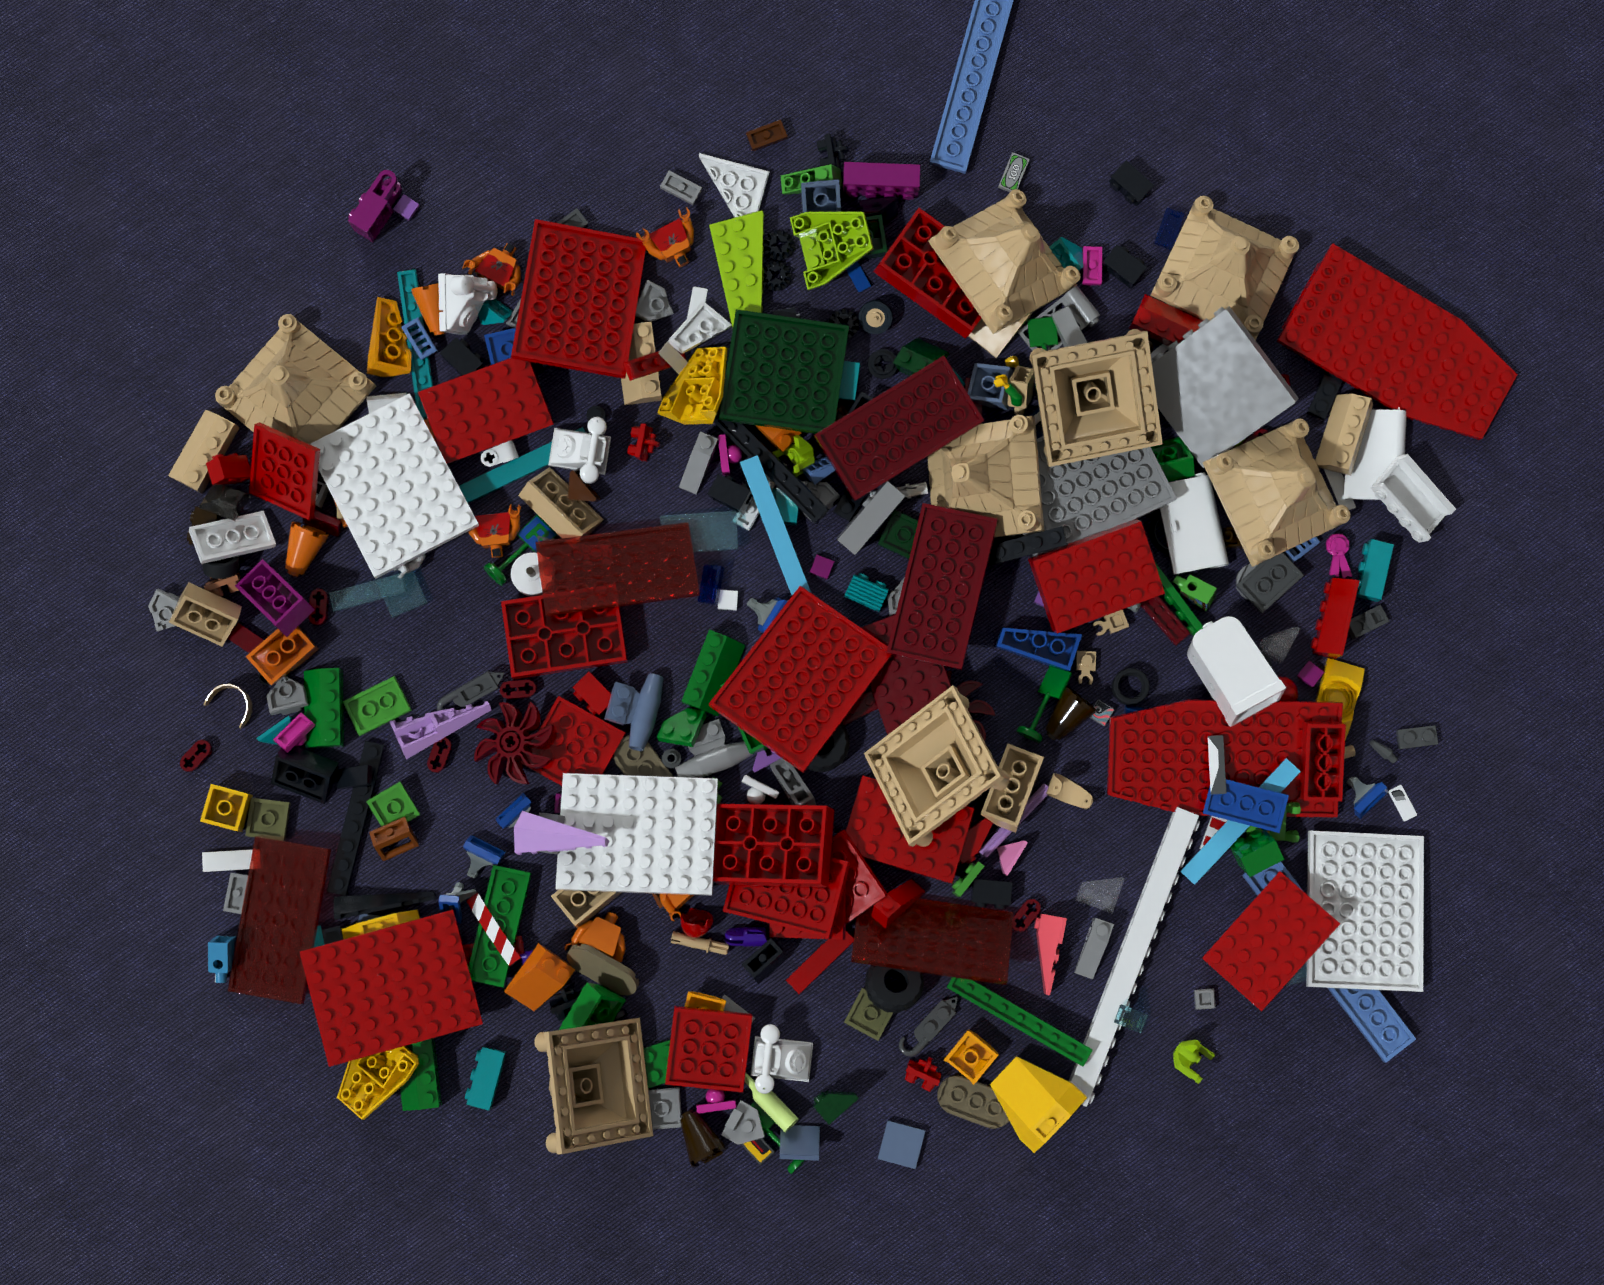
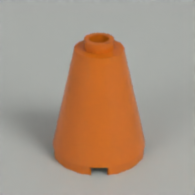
M439 283L424 286L423 288L421 286L411 289L429 332H434V336L446 334L439 330V312H443L439 310Z
M292 521L285 568L288 570L287 573L296 577L299 574L303 575L329 535L317 528L303 525L302 527L301 522Z

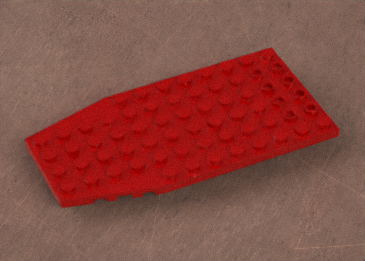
M1335 244L1330 245L1322 261L1315 267L1283 324V331L1277 340L1278 343L1388 408L1398 410L1400 407V410L1406 411L1408 419L1421 421V423L1431 424L1441 429L1451 430L1478 440L1484 437L1518 375L1464 321Z
M1187 699L1110 717L1107 794L1109 796L1142 803L1143 805L1157 807L1166 811L1175 812L1176 807H1179L1199 816H1211L1203 814L1210 786L1208 736L1223 735L1226 779L1259 787L1287 758L1301 772L1281 793L1289 795L1287 803L1298 802L1301 812L1300 814L1286 813V817H1338V801H1342L1346 733V724L1342 722V702L1277 701L1232 727L1226 722L1215 700Z

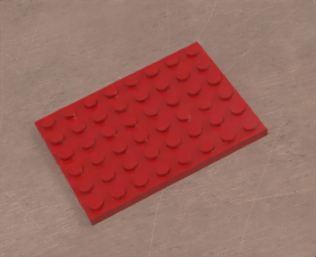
M535 219L511 358L625 379L626 370L623 363L629 359L646 251L642 243L643 241L639 238Z
M799 586L713 697L709 706L804 773L893 654L887 653L888 646L802 586Z
M454 910L300 951L329 1067L483 1024Z

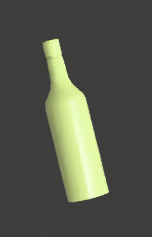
M745 1073L744 1082L751 1089L754 1101L786 1133L797 1123L799 1118L773 1091L767 1094L758 1092L755 1088V1081Z

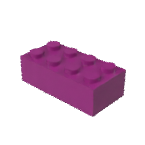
M844 162L842 195H846L849 198H855L858 195L865 196L866 198H876V196H884V198L903 197L905 200H912L918 197L920 165Z
M263 559L235 585L286 637L315 610Z

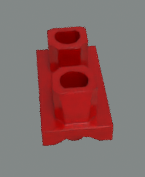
M647 424L632 427L631 437L638 440L637 445L630 444L628 446L627 453L647 462L648 453H653L654 447H660V442L655 441L656 434H652L653 428L648 427Z
M928 1057L927 1061L919 1059L918 1063L910 1059L906 1068L905 1080L915 1083L917 1077L924 1080L921 1087L931 1092L935 1085L938 1086L942 1074L936 1072L937 1066L931 1064L933 1059L931 1057Z

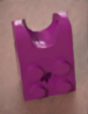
M383 170L379 173L368 191L361 195L357 208L352 209L348 216V222L353 230L371 242H374L394 212L391 207L402 191L401 185L392 171ZM387 176L391 177V178H389V179H386V180L383 182V178H384V177H387Z

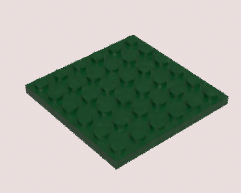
M736 309L719 420L813 434L833 424L836 420L849 326Z

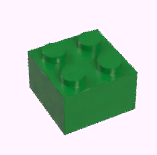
M1256 829L1250 835L1238 838L1230 847L1238 865L1249 877L1284 860L1276 840L1265 829Z

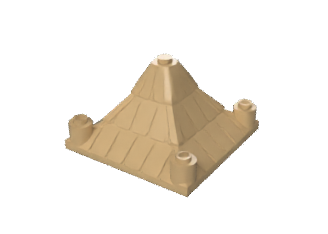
M1018 189L1012 190L1005 199L953 227H943L937 235L928 241L993 335L1077 286L1076 283L1080 280L1079 270L1073 266H1067L1065 269L1061 266V263L1043 240L1038 229L1033 225L1028 216L1025 215L1022 207L1027 201L1026 196Z
M1200 196L1195 199L1150 296L1201 320L1206 318L1211 320L1215 317L1213 313L1219 308L1223 307L1226 309L1230 306L1256 341L1293 256L1299 249V242L1292 236H1286L1280 240L1225 213L1217 211L1213 208V201L1209 197Z
M285 314L278 321L280 329L266 343L229 387L222 386L217 389L215 398L222 407L252 432H254V424L260 422L311 444L338 430L376 385L364 373L358 371L302 325L293 315Z
M1132 329L1126 335L1048 351L1043 348H1036L1031 352L1030 362L1034 370L1045 441L1044 454L1047 457L1049 467L1163 444L1147 331L1141 332L1138 329Z
M1016 415L1011 420L979 424L928 456L931 505L997 518L998 524L994 538L1044 531L1034 416Z
M1296 419L1203 462L1252 567L1338 527L1350 519V511L1346 506H1336L1323 476L1312 457V453L1304 439L1309 432V426L1303 419Z
M953 685L864 753L908 845L912 847L916 844L921 847L928 846L933 840L932 830L963 809L984 791L991 787L1003 790L1009 783V775L998 768L968 711V698L960 694L957 687Z
M640 1018L540 1032L536 1035L535 1047L540 1052H547L549 1091L552 1097L556 1133L549 1134L546 1139V1148L549 1152L566 1154L653 1136Z

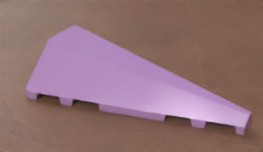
M485 701L480 706L473 707L470 704L466 705L465 709L455 710L450 708L426 713L421 718L414 719L411 716L407 717L406 721L396 722L392 720L389 722L405 758L408 759L491 711V707L488 701Z
M525 811L521 812L514 826V848L517 855H522V853L526 852L536 854L538 851L576 850L579 847L589 849L592 846L600 845L607 847L610 842L606 837Z

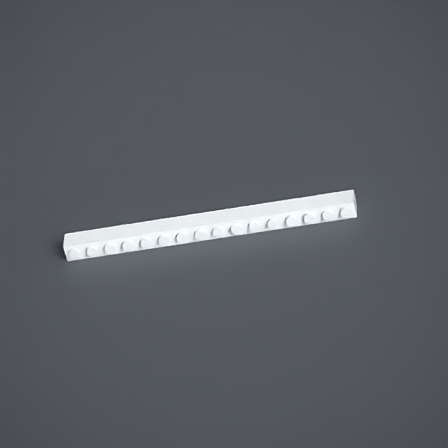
M1176 807L1175 812L1171 815L1083 1044L1091 1048L1092 1052L1083 1067L1075 1063L1069 1082L1073 1083L1087 1096L1086 1100L1081 1104L1086 1107L1094 1099L1095 1093H1093V1089L1101 1081L1102 1075L1100 1071L1102 1066L1106 1067L1109 1056H1107L1109 1048L1112 1049L1116 1042V1038H1114L1116 1030L1119 1031L1122 1026L1123 1020L1121 1017L1123 1012H1127L1130 1001L1128 999L1130 994H1134L1137 983L1135 981L1137 975L1141 976L1144 969L1142 962L1144 957L1148 958L1151 947H1149L1151 939L1154 940L1158 933L1156 926L1158 921L1161 922L1165 915L1164 905L1165 903L1168 904L1171 899V887L1176 885L1179 878L1177 874L1178 869L1183 867L1186 860L1184 856L1186 849L1189 850L1192 845L1193 839L1191 835L1193 831H1197L1200 821H1198L1199 815Z

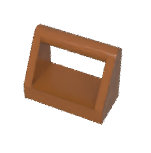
M406 817L369 832L373 846L383 862L419 846ZM407 837L410 838V842L385 853L382 849Z

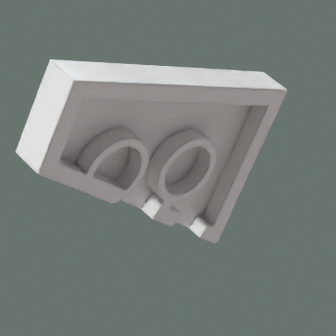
M702 301L670 337L668 342L683 354L731 328L732 324Z

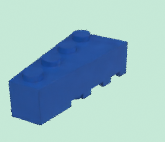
M1002 628L995 647L1069 672L1082 634L1061 632L1057 634L1046 631Z

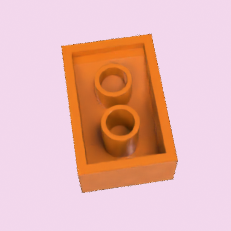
M299 626L288 637L279 629H276L251 651L246 658L272 686L304 663L319 648Z
M538 943L504 992L535 1011L566 984L575 969Z

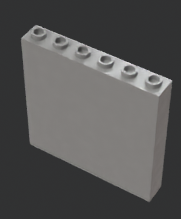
M1230 306L1226 309L1223 307L1219 308L1213 313L1215 317L1211 320L1206 318L1198 324L1199 329L1194 332L1191 329L1182 336L1184 340L1180 343L1177 341L1173 342L1167 347L1169 351L1165 354L1160 352L1152 358L1154 361L1152 362L1158 409L1203 468L1204 461L1220 453L1227 452L1299 399Z

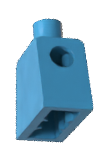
M216 936L208 942V972L215 973V983H226L227 973L234 968L236 937Z

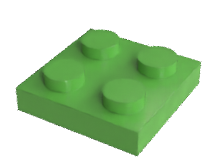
M401 781L366 801L381 827L403 817L410 821L420 815Z
M979 861L970 863L964 870L966 875L963 878H958L952 885V888H954L952 893L957 897H961L984 868V865Z

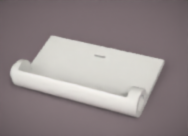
M1398 407V410L1371 411L1351 476L1345 474L1344 499L1379 500L1371 486L1396 457L1405 455L1407 416L1406 411L1400 410V407Z
M1203 472L1195 474L1194 478L1169 482L1177 499L1161 507L1160 512L1173 574L1229 565L1212 482L1209 476Z

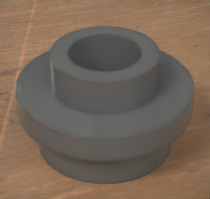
M668 749L662 755V762L668 768H675L681 762V755L675 749ZM669 755L675 756V760L673 762L668 761Z

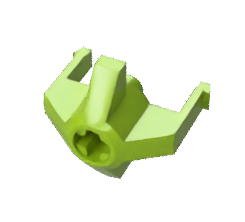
M799 435L794 436L795 444H790L784 452L779 449L773 451L777 457L782 455L788 456L791 462L795 464L792 473L796 477L803 473L802 469L815 463L812 446Z
M1198 1040L1182 1041L1173 1052L1175 1068L1199 1084L1203 1078L1190 1069V1067L1194 1063L1198 1064L1202 1057L1199 1055V1052L1210 1060L1213 1059L1215 1054L1201 1045Z

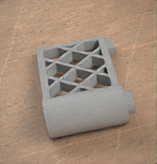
M1078 286L1073 287L1062 298L1036 317H1052L1048 313L1052 310L1054 313L1055 308L1062 303L1064 307L1069 306L1081 330L1087 326L1093 327L1100 321L1098 319L1100 317L1099 312ZM1027 324L1017 333L1033 351L1037 347H1030L1029 339L1024 334L1028 330ZM1062 341L1058 342V345H1055L1051 349L1050 346H1048V350L1058 349L1063 345Z

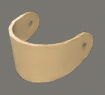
M221 684L215 687L207 696L204 702L205 706L211 702L219 691L226 688L238 689L244 695L246 712L239 725V728L242 729L252 714V701L249 695L243 689L232 684Z
M1053 773L1046 792L1047 795L1076 807L1090 808L1093 803V797L1088 791L1070 779Z

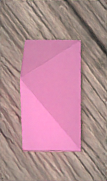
M1020 841L997 847L1002 873L1005 876L1009 875L1028 842Z

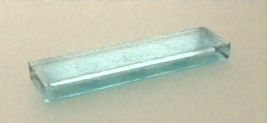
M400 574L330 592L329 596L333 611L336 612L406 593L407 588L404 577L399 579L398 576Z

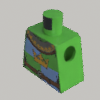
M1177 575L1172 583L1173 586L1180 589V596L1205 612H1207L1216 597V587L1192 575H1189L1187 580Z

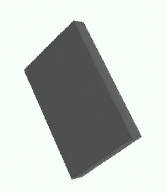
M1281 553L1258 564L1235 586L1262 614L1301 579L1304 574L1284 553Z

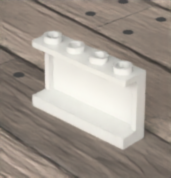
M1408 454L1396 457L1371 486L1375 496L1387 506L1388 511L1396 516L1399 523L1419 543L1429 541L1431 539L1429 534L1444 516L1450 515L1456 510Z

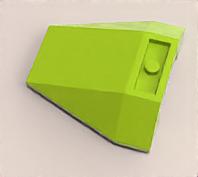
M804 212L790 217L794 236L800 238L807 271L803 273L808 290L826 285L874 249L865 212Z

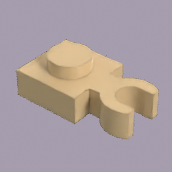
M1123 610L1104 616L1105 622L1096 621L1093 623V627L1096 625L1102 627V631L1096 633L1097 636L1103 635L1108 629L1110 634L1129 627Z
M1076 652V671H1081L1078 677V684H1082L1083 677L1089 679V685L1093 683L1090 671H1096V652Z

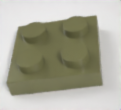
M251 798L245 836L285 841L291 803Z
M861 988L844 1023L879 1041L893 1012H885L878 1009L868 998L866 990Z

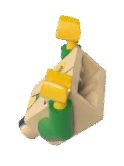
M1011 356L1005 360L1007 367H1015L1009 384L1005 374L996 376L994 384L996 387L1004 386V391L1008 394V406L1014 407V414L1022 415L1032 399L1035 380L1033 368L1019 366L1018 358Z

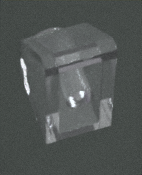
M1294 627L1271 634L1267 638L1264 637L1259 645L1261 647L1260 652L1279 664L1282 663L1301 628Z

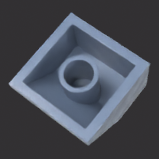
M839 179L801 183L803 213L841 212Z
M975 363L968 395L977 404L992 409L1009 410L1008 394L1004 391V386L996 387L994 380H996V376L1005 374L1009 384L1014 371L1011 367Z

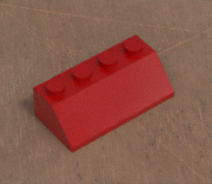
M1145 294L1129 329H1138L1141 332L1147 331L1149 338L1169 346L1175 341L1180 343L1184 340L1182 336L1191 329L1193 332L1199 329L1198 324L1203 320Z
M1332 578L1325 583L1323 593L1326 594L1319 607L1321 617L1317 619L1315 625L1317 635L1312 639V654L1332 659L1343 655L1359 580Z

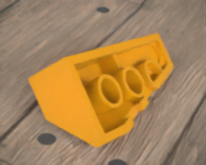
M381 297L377 298L368 353L367 374L391 377L411 372L412 354L406 343L407 337L401 328L402 319L397 301Z

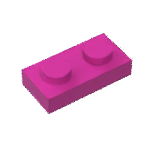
M1083 246L1082 285L1101 286L1102 247Z

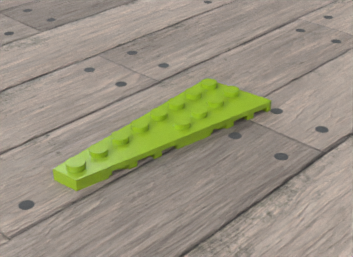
M763 211L709 225L732 327L734 325L736 309L758 313L763 312V235L765 217Z

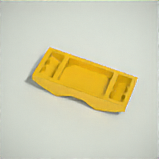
M1327 658L1315 701L1343 703L1342 722L1346 724V740L1353 720L1356 701L1361 691L1365 669Z

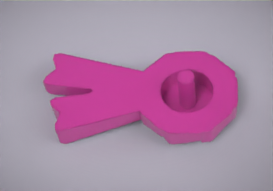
M1332 534L1326 540V550L1333 556L1329 575L1339 577L1340 567L1343 579L1347 576L1352 577L1344 555L1349 550V540L1343 534Z

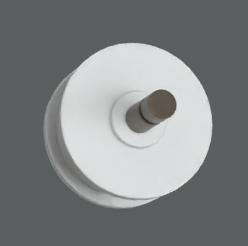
M526 553L514 562L511 568V579L518 591L526 596L533 597L543 595L551 589L555 580L553 566L546 557L538 553Z

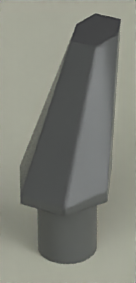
M1374 740L1369 742L1384 759H1388L1392 764L1397 761L1398 758L1393 754L1391 748Z

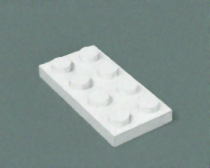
M264 511L189 527V533L201 564L270 549L276 546Z

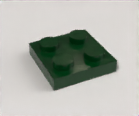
M894 510L878 545L909 559L918 521Z

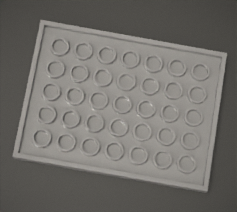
M1044 436L1037 439L1044 531L1063 526L1068 544L1138 519L1177 499L1151 447L1049 467L1047 457L1044 454ZM1038 532L1025 533V534H1022V535H1023V536H1027V535L1035 534V533H1038ZM1047 551L1040 552V553H1037V554H1033V557H1034V556H1037V555H1039V554L1045 553V552H1047Z

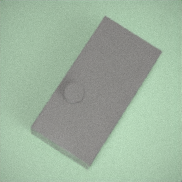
M890 482L883 483L872 497L869 496L863 502L862 509L838 535L837 540L856 555L903 500L905 495Z

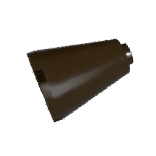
M1066 687L1045 728L1048 731L1046 735L1054 741L1056 739H1063L1096 712V709L1073 689Z
M689 1110L682 1114L683 1118L680 1119L692 1168L698 1167V1162L707 1163L727 1150L723 1142L697 1111Z

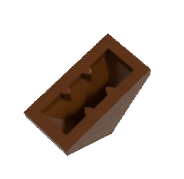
M577 470L570 472L569 500L593 502L601 500L592 487L582 481Z

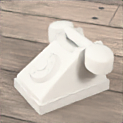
M438 274L439 310L443 311L439 312L440 332L467 335L476 321L483 303L486 300L496 299L498 293L496 283L488 281L487 278L474 277L473 275Z
M593 417L588 421L587 428L589 433L554 428L548 466L580 471L582 481L587 484L596 482L599 474L605 475L611 437L603 436L607 429L603 418Z
M773 1024L765 1025L761 1029V1037L755 1036L751 1076H758L755 1080L757 1091L762 1094L771 1092L774 1088L773 1078L809 1082L813 1042L779 1039L780 1031L778 1027Z

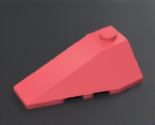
M1040 914L1035 919L1034 928L1037 929L1036 936L1044 994L1050 995L1055 976L1054 964H1057L1059 959V949L1057 947L1062 944L1067 918Z

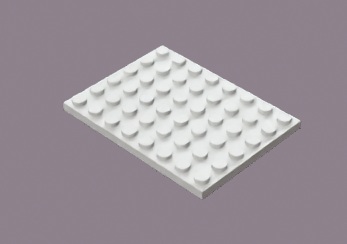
M410 393L310 444L320 449L319 471L375 579L479 526Z
M563 773L560 815L565 816L564 824L606 837L610 842L607 847L600 845L592 846L589 849L579 847L576 850L559 851L556 890L712 896L718 779Z
M1308 831L1307 895L1336 919L1340 925L1307 961L1306 987L1423 992L1424 836Z

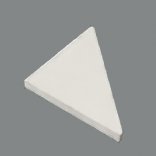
M699 153L702 164L734 218L760 210L769 171Z

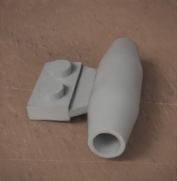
M717 719L702 725L694 747L688 746L689 751L694 757L675 767L678 777L704 778L733 767L753 754L749 753L744 741L725 745L726 737L720 721Z

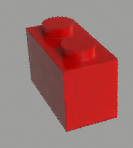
M233 453L224 456V454H218L206 463L212 485L242 483L250 478L251 468L247 455Z
M588 672L572 687L575 690L573 694L580 702L584 699L589 704L586 708L593 715L597 713L601 716L607 710L611 693Z

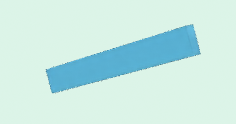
M758 455L741 461V467L791 595L796 592L799 586H802L811 593Z
M1285 758L1259 788L1281 793L1301 771ZM1227 820L1180 872L1195 885L1250 825Z

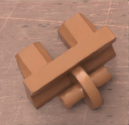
M238 572L229 578L209 581L205 583L204 588L220 597L224 596L221 586L226 584L231 593L239 591L235 585L239 582L240 574Z

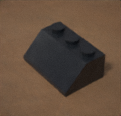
M296 746L288 753L281 748L275 757L271 784L325 804L335 781L339 763Z

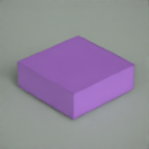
M403 194L393 210L410 221L420 205Z

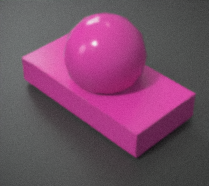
M723 434L718 436L722 475L725 476L730 475L729 463L739 462L743 452L737 445L727 447L726 436Z
M300 713L273 740L288 753L294 746H301L307 741V733L315 724L303 713Z
M709 1089L706 1093V1101L708 1103L697 1104V1113L736 1108V1099L724 1101L725 1094L723 1090Z

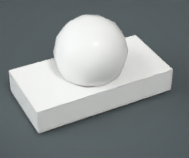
M744 775L741 781L751 787L747 791V800L751 804L763 803L766 795L777 799L779 791L747 775Z

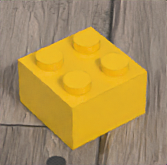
M211 784L200 822L243 832L253 795Z

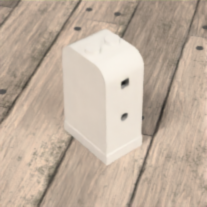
M1224 617L1214 623L1210 621L1194 635L1187 652L1188 659L1212 698L1217 702V706L1230 727L1280 700L1286 689L1285 685L1279 680L1238 619Z

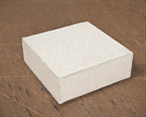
M719 590L718 610L737 611L738 591Z

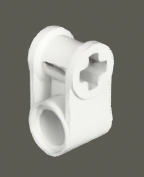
M513 440L485 450L481 454V461L485 466L490 467L516 459L519 456ZM486 453L494 454L493 463L485 461Z

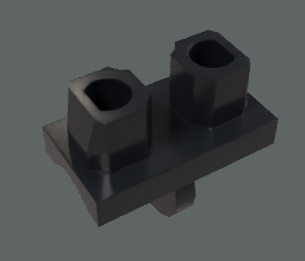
M830 133L824 135L825 139L817 142L818 151L820 153H828V157L820 159V166L832 164L841 169L839 160H845L844 154L849 152L848 146H843L842 141L836 142V138L831 137Z
M563 986L560 989L561 993L554 995L556 1000L550 1002L551 1013H555L559 1021L565 1019L568 1015L566 1009L572 1007L581 991L574 993L573 988L566 990Z

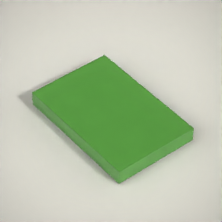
M396 676L343 701L359 736L412 711Z

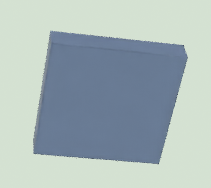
M887 1120L877 1159L916 1169L925 1130Z
M794 1125L786 1133L780 1129L779 1159L819 1161L820 1126Z

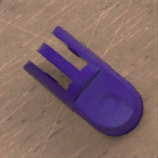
M764 927L730 928L725 932V941L731 946L761 947L767 942V930Z

